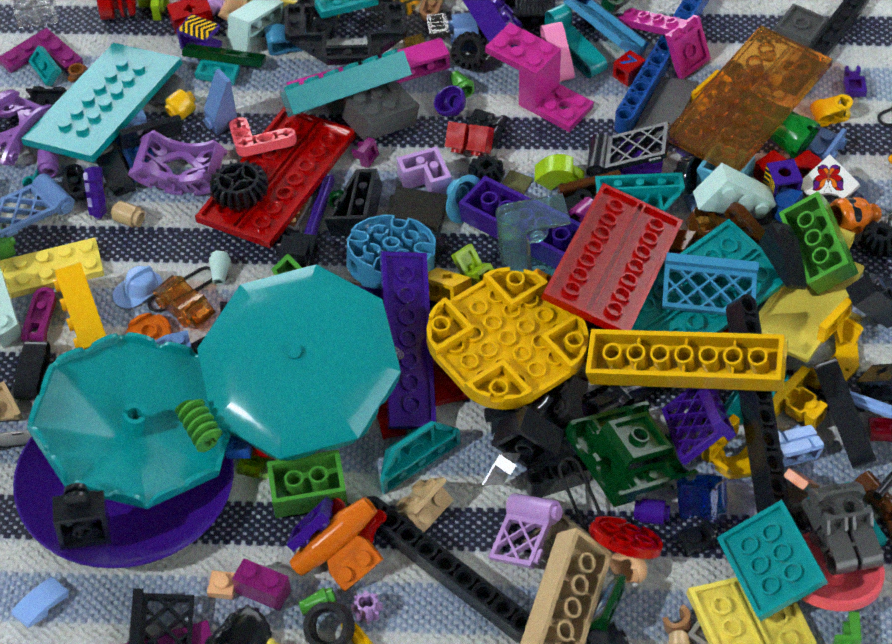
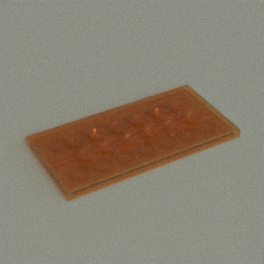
M760 25L674 121L670 128L669 142L717 167L723 163L740 172L831 67L833 59Z

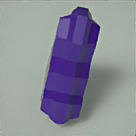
M88 167L84 169L83 173L88 212L96 220H101L103 215L107 213L105 180L101 167Z

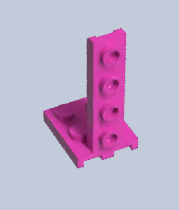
M629 8L618 17L619 20L630 28L665 35L675 72L679 79L686 78L711 59L701 20L697 15H693L685 20Z

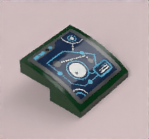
M616 577L608 584L594 613L589 632L596 629L604 632L607 631L625 590L626 577Z

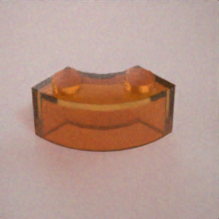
M171 275L152 291L156 297L157 305L162 309L166 308L184 328L197 329L216 313L204 294L194 290L182 276Z

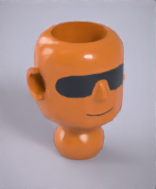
M861 197L839 198L830 204L839 227L854 232L856 235L861 233L866 225H869L872 221L878 222L882 216L881 208L877 204L868 203L866 199Z

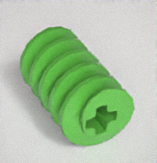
M203 399L186 400L175 408V414L178 416L179 421L183 423L182 425L191 438L193 445H195L198 452H207L215 447L218 439L223 434L222 430L217 428L218 424L216 421H213V415L209 413V408L204 406L205 402Z

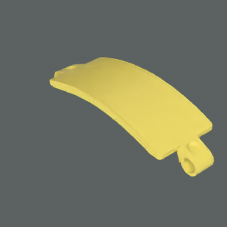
M839 227L850 250L856 233ZM854 262L859 272L858 274L820 294H817L808 284L805 290L786 288V286L782 287L768 298L759 311L762 334H784L787 343V355L806 363L809 362L822 345V342L817 340L819 325L846 297L850 298L845 288L861 278L865 268L864 265Z

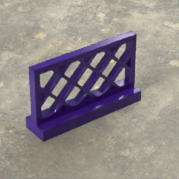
M688 388L661 409L679 459L684 465L696 458L721 437L724 436L730 441L736 436L717 389ZM698 405H702L699 412H695ZM690 406L687 413H684L686 407ZM677 408L675 414H670L672 411H674V410ZM703 418H707L704 425H700ZM691 419H695L692 426H688ZM683 420L681 425L677 427L679 421ZM709 431H714L711 435H709L706 438ZM688 432L686 438L684 440H681L684 433ZM696 432H700L697 439H693ZM689 446H693L692 449L689 452H687Z

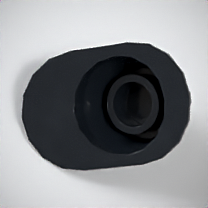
M702 153L682 157L674 170V173H683L685 191L689 195L696 189L697 168L705 158Z

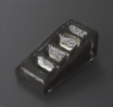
M445 13L429 14L426 16L427 31L430 38L450 36Z

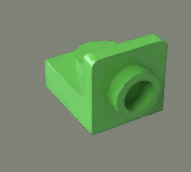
M849 611L847 620L842 621V635H835L832 644H861L859 612Z

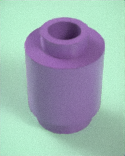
M39 149L37 152L38 172L40 174L46 173L51 178L55 177L59 171V154Z

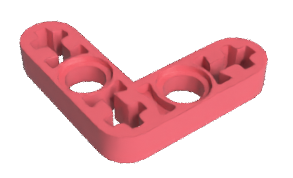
M238 117L229 122L231 136L239 156H250L293 146L297 142L296 132L292 128H284L252 136L246 118Z

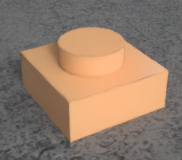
M212 570L207 590L208 597L233 600L235 589L232 577L235 573Z

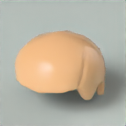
M619 553L612 555L609 566L615 575L624 574L626 576V583L635 582L639 584L646 579L647 565L644 559L628 557Z

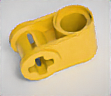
M845 94L818 99L810 105V111L815 121L820 124V127L845 122L850 119V108L853 105V99Z

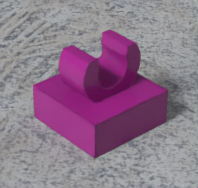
M367 137L364 142L357 143V150L352 149L351 151L353 157L360 160L362 167L369 168L378 157L379 151L375 139Z

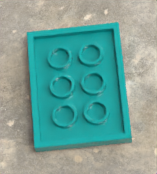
M782 500L716 537L760 621L765 620L829 583Z

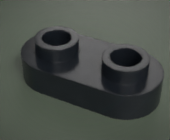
M70 164L62 171L65 191L74 201H80L86 197L83 179L84 170L79 164Z

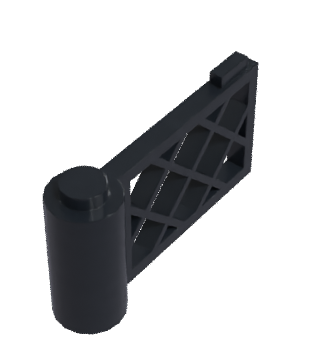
M667 121L611 136L602 133L594 134L590 139L586 168L587 175L593 177L648 162L650 164L662 162L664 158H668L670 123ZM663 131L658 138L653 137L657 132ZM644 136L638 143L634 142L637 137ZM624 140L618 148L615 147V142ZM649 140L653 141L646 149L643 148ZM629 145H632L633 148L625 154L623 151ZM659 145L662 147L660 152L651 153ZM639 150L642 152L638 157L632 158ZM619 155L622 156L618 162L613 163Z

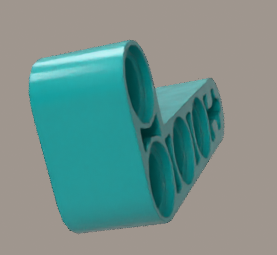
M562 3L545 12V25L562 22L572 63L587 78L590 79L608 69L605 57L572 25V12L568 5Z

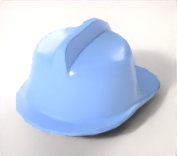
M150 265L133 267L126 274L125 280L115 287L113 301L120 308H134L158 293L163 286V280L159 274L153 272Z

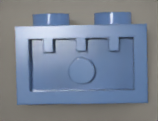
M822 127L807 149L817 155L822 161L829 154L836 159L839 149L843 150L848 138H845L847 129L842 128L839 134Z

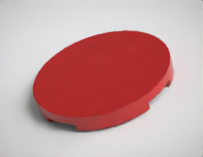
M599 516L590 524L588 530L590 536L597 543L611 551L638 559H654L661 554L663 541L655 532L645 526L640 529L634 524L626 523L627 519L615 516Z

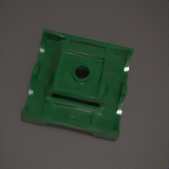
M648 401L572 420L564 432L613 507L634 502L637 495L670 486L672 490L692 485L699 473L697 469L687 470L679 462L671 434L666 433L664 435L650 416V404ZM648 459L653 461L652 464L628 470L630 464Z

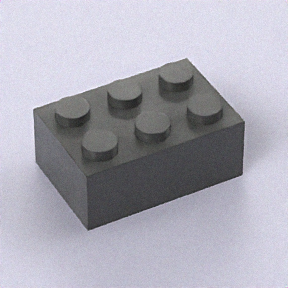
M396 81L345 97L341 117L365 141L367 137L375 139L415 125L420 105Z

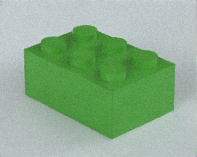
M339 450L316 453L291 461L274 460L267 462L275 518L309 513L326 496L331 500L340 498L348 506Z

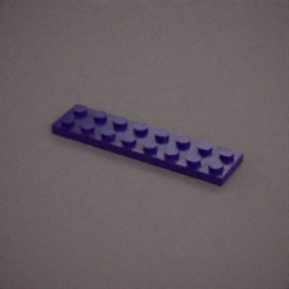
M381 251L382 300L394 346L398 349L396 352H399L397 357L401 369L399 381L387 399L388 429H418L430 421L436 422L433 357L427 346V324L430 314L427 253Z

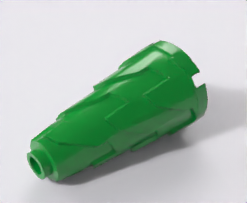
M750 92L747 94L743 93L737 101L738 109L793 159L799 156L797 153L799 150L804 152L818 132L816 127H820V124L815 120L804 117L788 108L778 106Z

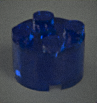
M702 474L696 475V479L690 481L688 476L677 480L678 512L680 513V518L691 519L695 516H703L704 520L718 519V514L727 512L726 478L722 480V476Z

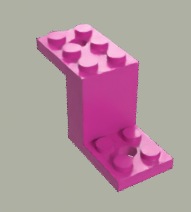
M509 23L485 46V53L519 70V106L568 132H571L593 109V101L560 84L561 48L512 23ZM566 106L569 107V109H560V107Z

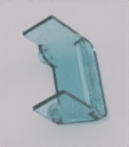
M563 193L507 203L497 208L498 249L500 261L504 266L511 267L512 271L523 272L524 269L534 271L538 268L551 276L554 274L555 268L531 256L530 243L543 241L548 235V228L571 224Z

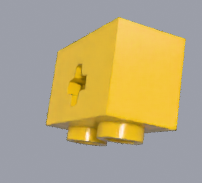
M435 268L428 272L429 300L439 302L445 297L450 300L472 287L471 277L441 268Z

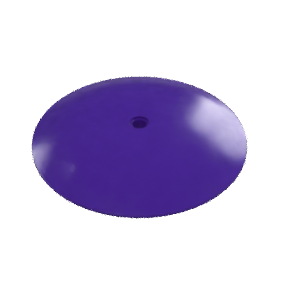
M32 436L23 448L14 472L13 494L16 509L22 523L33 538L47 550L68 561L85 566L128 568L156 562L171 556L196 541L210 528L228 501L234 479L233 459H227L225 454L219 476L148 509L106 499L110 516L111 544L66 550L60 549L53 523L52 497L63 495L65 486Z

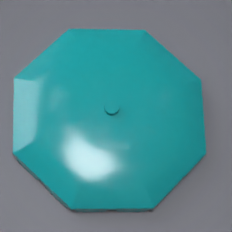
M317 264L240 284L197 348L210 412L214 418L213 421H216L218 427L242 441H247L259 451L276 460H296L313 455L318 450H333L355 443V441L366 434L378 414L379 407L389 398L401 374L383 300Z
M127 332L126 335L109 334L94 341L88 349L79 347L58 356L47 368L40 394L37 395L27 424V430L65 487L72 483H83L87 486L88 491L104 490L105 499L145 509L151 508L219 476L231 434L221 429L223 434L218 439L215 447L207 452H198L195 445H193L191 438L182 425L183 423L179 421L178 416L175 414V408L186 400L203 399L205 402L204 406L209 408V413L211 414L199 355L186 345L175 342H165L160 345L152 337L133 332Z

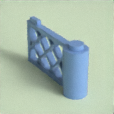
M40 174L34 179L32 184L0 198V223L10 224V226L4 229L0 228V238H9L16 235L18 230L55 213L59 215L70 213L74 207V199L48 174ZM32 193L35 197L34 199L23 198V196ZM9 202L17 203L16 207H7L4 204ZM20 204L32 205L31 209L20 208ZM36 206H43V207H46L47 209H45V210H43V211H40V210H35V207H36ZM2 212L12 213L13 217H1ZM17 214L29 215L26 219L16 218Z

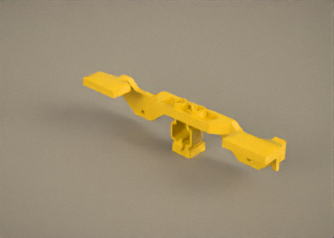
M848 297L819 325L817 340L823 344L832 334L834 335L835 353L832 357L836 356L846 382L859 369L857 342L864 329L849 318L853 304ZM802 365L784 383V392L777 391L774 394L773 404L776 418L785 409V413L797 422L805 421L804 426L812 425L814 429L825 420L828 405L821 400L817 401V396L805 388L807 385H810L814 389H822L814 367L807 368ZM733 414L730 417V421L737 434L740 418ZM723 436L702 452V459L714 464L715 470L730 480L745 478L751 475L747 446L738 455L726 457L723 448L729 441Z

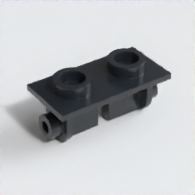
M41 86L26 88V92L30 95V98H27V100L42 106L46 105L47 101L53 106L67 91L64 87L55 86L53 89H45Z

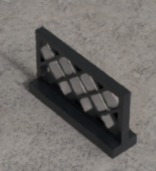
M133 588L128 644H145V638L148 640L146 644H158L157 641L165 634L175 642L173 644H183L186 639V644H192L195 595L143 593V589ZM148 601L160 602L164 608L154 614L148 608ZM178 602L189 603V609L181 616L172 608ZM169 611L176 620L166 627L158 618ZM155 622L162 631L152 638L146 632V628ZM179 623L187 629V633L180 639L170 631Z

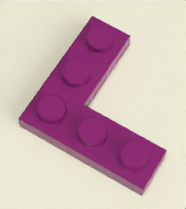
M47 27L0 56V65L10 74L29 63L28 61L37 46L44 47L55 63L67 74V69L71 64H83L82 58Z

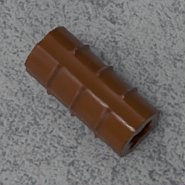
M865 471L855 481L863 485L866 492L864 498L868 501V504L874 508L876 513L885 522L892 519V495L887 491L881 500H875L872 494L881 482L871 471Z

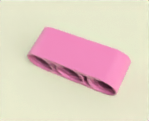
M562 22L542 25L540 27L541 38L561 48L560 82L574 79V67Z

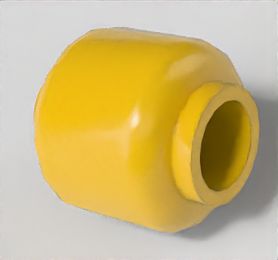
M179 89L166 98V106L164 107L170 116L180 115L183 120L195 111L196 106L194 102L196 98L190 91L185 92Z

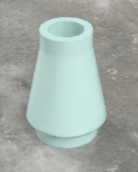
M214 251L209 257L212 283L214 285H224L226 282L231 259L225 251Z

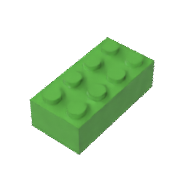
M819 191L779 212L782 222L790 225L799 239L806 281L817 294L859 273L830 204Z

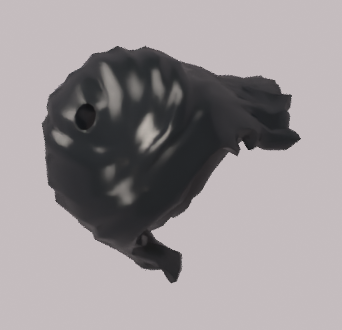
M246 604L243 608H238L235 612L230 613L224 623L211 636H208L205 644H266L272 637L271 626L257 607H251Z

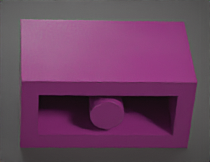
M245 558L232 577L235 593L278 611L281 610L291 592L288 576Z

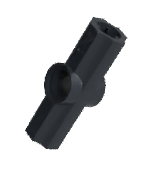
M611 385L605 393L588 400V413L595 415L633 405L635 402L651 396L654 389L646 386Z

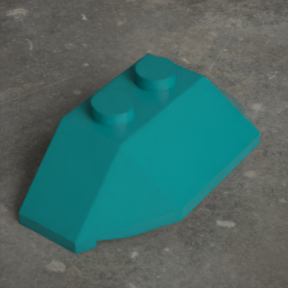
M682 172L595 176L597 193L602 183H605L665 212L685 191Z
M430 421L418 429L411 430L401 440L391 443L384 454L380 477L381 492L385 495L460 445V430L457 427Z

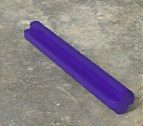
M327 174L320 184L304 234L317 235L329 200V194L335 182L332 174Z

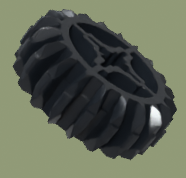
M238 160L236 163H232L230 161L229 165L222 164V168L216 169V173L211 175L212 178L209 184L211 196L217 205H221L223 209L228 207L232 211L234 208H237L240 212L241 208L249 209L251 205L256 206L257 201L263 202V197L267 196L269 186L267 174L255 162L249 163L248 160L244 162Z

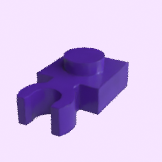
M845 66L843 77L845 95L850 97H866L865 76H860V66H856L854 72L850 71L848 66Z

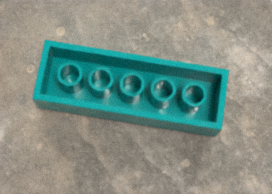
M396 48L387 51L379 59L377 55L369 57L362 61L363 64L361 65L358 62L351 63L343 67V71L340 72L338 68L323 74V78L319 79L318 75L307 78L302 85H299V82L284 87L285 91L280 93L288 117L412 75L404 50L398 52Z

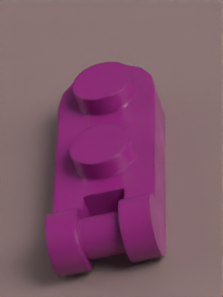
M42 287L34 292L21 331L22 342L31 340L47 341V332L57 302L55 292L51 288ZM38 328V331L32 332V329Z

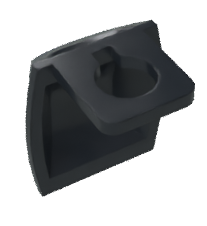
M308 13L306 32H326V40H332L338 25V15L322 19L319 13Z

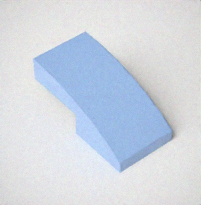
M51 576L28 593L12 609L11 614L27 628H30L46 618L50 608L68 598L69 590Z

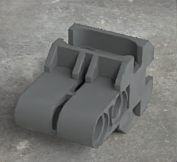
M857 481L810 489L808 491L809 499H803L801 502L803 521L805 524L810 522L812 531L809 534L811 542L818 548L820 547L827 568L832 575L881 567L884 562L883 553L873 529L874 512L871 505H867L865 508L862 498L866 492L863 485Z

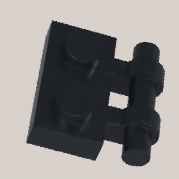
M475 108L467 125L472 124L494 128L491 149L493 150L494 146L498 145L501 139V133L507 128L508 117L501 115L495 121L494 113Z

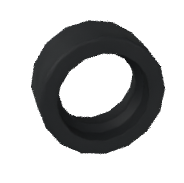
M320 602L314 605L306 613L303 622V632L309 644H348L355 631V621L351 611L343 604L337 602ZM325 611L337 613L342 621L341 634L338 639L332 642L322 640L316 629L318 617Z

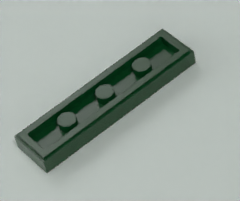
M188 43L182 49L183 57L262 68L266 62V55L191 43Z

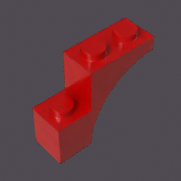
M808 149L794 158L802 178L822 162L817 155ZM772 150L755 162L753 177L763 183L767 163L787 159L777 151ZM780 169L778 171L781 176L787 177V169Z

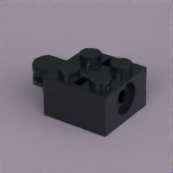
M72 483L65 487L63 495L52 497L53 523L61 550L112 543L110 516L104 490L88 491L85 484Z

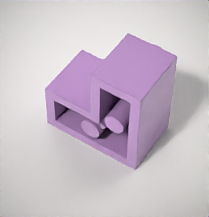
M437 146L396 158L397 173L404 190L425 184L431 199L446 196L447 188L451 183V175Z

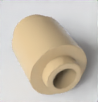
M122 200L112 206L111 215L114 221L130 227H140L145 219V212L140 207Z

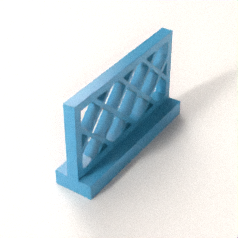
M576 0L563 1L625 52L632 50L641 56L649 45L648 41L604 9L595 0H589L587 5Z
M667 252L664 261L661 309L726 315L727 305L724 308H718L712 301L721 296L728 304L733 302L724 293L732 286L740 294L736 299L750 293L756 300L759 262ZM669 272H678L683 279L674 284L669 278ZM695 274L702 275L707 281L698 287L691 277ZM718 277H724L729 284L721 289L714 280ZM741 279L751 280V287L745 292L737 284ZM686 281L694 289L687 296L678 288ZM708 284L717 291L711 298H708L702 291ZM675 291L682 300L678 303L667 302V296ZM698 293L705 302L701 305H694L689 299Z

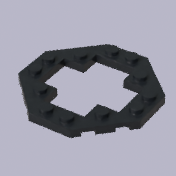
M298 0L296 3H289L284 7L285 40L326 65H349L354 62H358L360 65L363 64L362 61L369 57L381 56L407 37L405 4L399 0L397 2L393 0H378V5L365 8V11H385L386 31H367V44L326 45V32L305 33V13H318L314 0Z

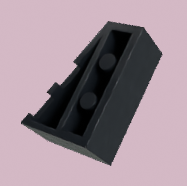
M377 168L355 170L344 187L340 200L337 199L335 201V208L324 219L330 236H349L355 224L369 217L377 216L383 187Z
M867 273L845 288L854 307L886 328L892 326V278Z

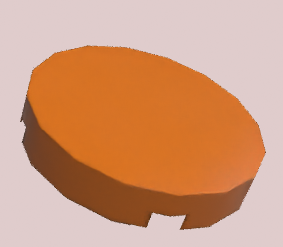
M144 313L130 321L126 333H139L157 340L164 335L172 334V329L169 321L163 315Z

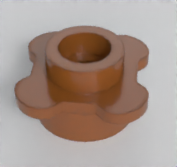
M81 63L71 64L67 69L69 73L68 81H77L87 70V66Z

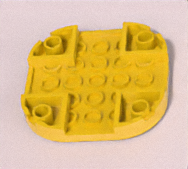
M511 267L491 270L483 274L482 281L454 298L448 300L445 297L440 300L429 314L427 346L431 356L471 400L484 407L509 410L525 406L572 377L582 367L586 359L589 335L583 318L541 299L548 281L539 274L524 269L523 272L510 271Z

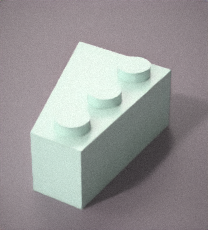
M723 163L693 191L698 210L724 213L732 202H738L754 218L762 219L776 206L769 186Z

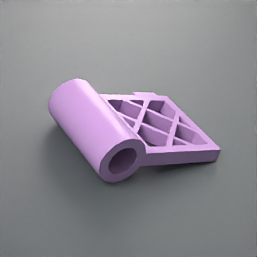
M512 493L506 503V517L488 558L495 562L534 569L535 564L539 565L543 557L544 550L542 547L552 525H555L562 518L563 509L557 500ZM511 523L520 524L521 529L509 535L508 530ZM536 527L541 528L539 535L530 539L527 532ZM525 535L527 542L515 548L512 541ZM510 544L512 550L505 555H499L500 549ZM531 548L532 552L529 559H520L518 554Z

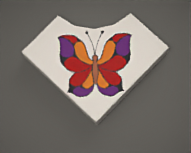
M829 154L803 178L801 190L807 196L819 191L822 196L832 195L839 198H848L860 187V184Z

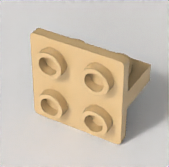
M444 477L417 481L411 488L412 492L397 502L395 510L425 532L454 500L442 487L447 480Z

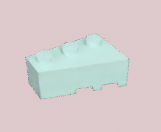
M252 0L230 13L227 20V49L248 52L253 45L258 46L261 43L259 39L264 34V28L272 24H278L282 20L284 2L281 0Z
M0 267V344L5 348L21 337V328L4 274Z

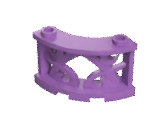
M6 90L0 93V118L12 117L17 114L19 117L18 126L0 132L1 153L3 147L6 146L2 157L0 156L1 165H15L23 147L21 138L52 105L42 106L19 96L20 92L16 90Z
M152 130L141 137V143L128 176L149 188L156 186L165 189L164 193L183 195V192L194 193V196L211 193L209 186L212 178L211 175L216 173V169H220L223 157L227 155L228 151L215 140L204 143H184L167 138ZM148 147L152 148L154 156L147 151ZM184 159L193 168L184 171L180 175L172 173L166 163Z

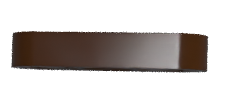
M732 202L724 212L726 219H730L759 245L758 242L765 233L764 228L742 204Z

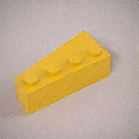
M81 262L54 270L57 279H53L56 292H62L63 298L59 299L63 312L68 311L70 318H67L66 321L70 332L75 330L77 336L73 338L75 347L88 349L94 341L106 336Z

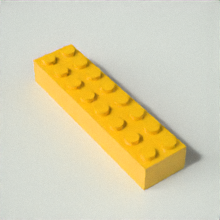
M591 329L585 373L592 385L784 392L787 343L784 334Z

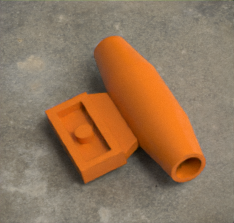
M363 497L339 511L330 519V523L323 531L319 532L317 530L311 535L309 544L296 552L289 561L291 567L297 574L303 576L327 562L330 575L344 592L348 591L384 560L369 540L358 535L377 513L376 507L368 498Z

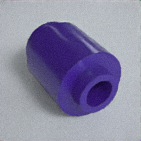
M642 498V501H635L634 520H640V523L664 525L665 520L669 521L670 506H666V500Z

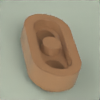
M422 0L419 8L420 18L426 22L437 20L445 0Z

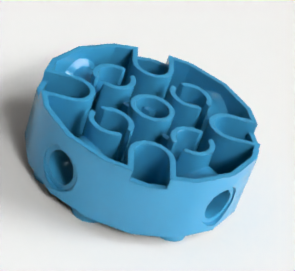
M386 214L369 217L355 224L351 229V234L347 238L346 266L351 276L359 281L362 286L381 289V251L427 253L429 272L434 269L436 239L428 227L418 220L409 217L407 220L395 219V215Z

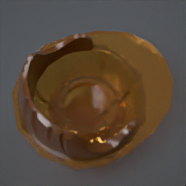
M696 207L687 218L685 224L687 230L696 231L697 236L694 240L698 241L726 220L715 215V212H705L698 210V207Z

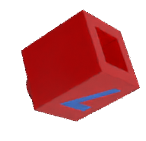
M629 50L613 62L612 77L625 86H630L644 65L645 59Z

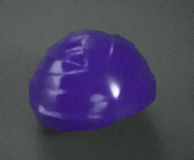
M455 85L441 89L434 99L436 112L444 117L459 115L466 105L465 92L461 87Z

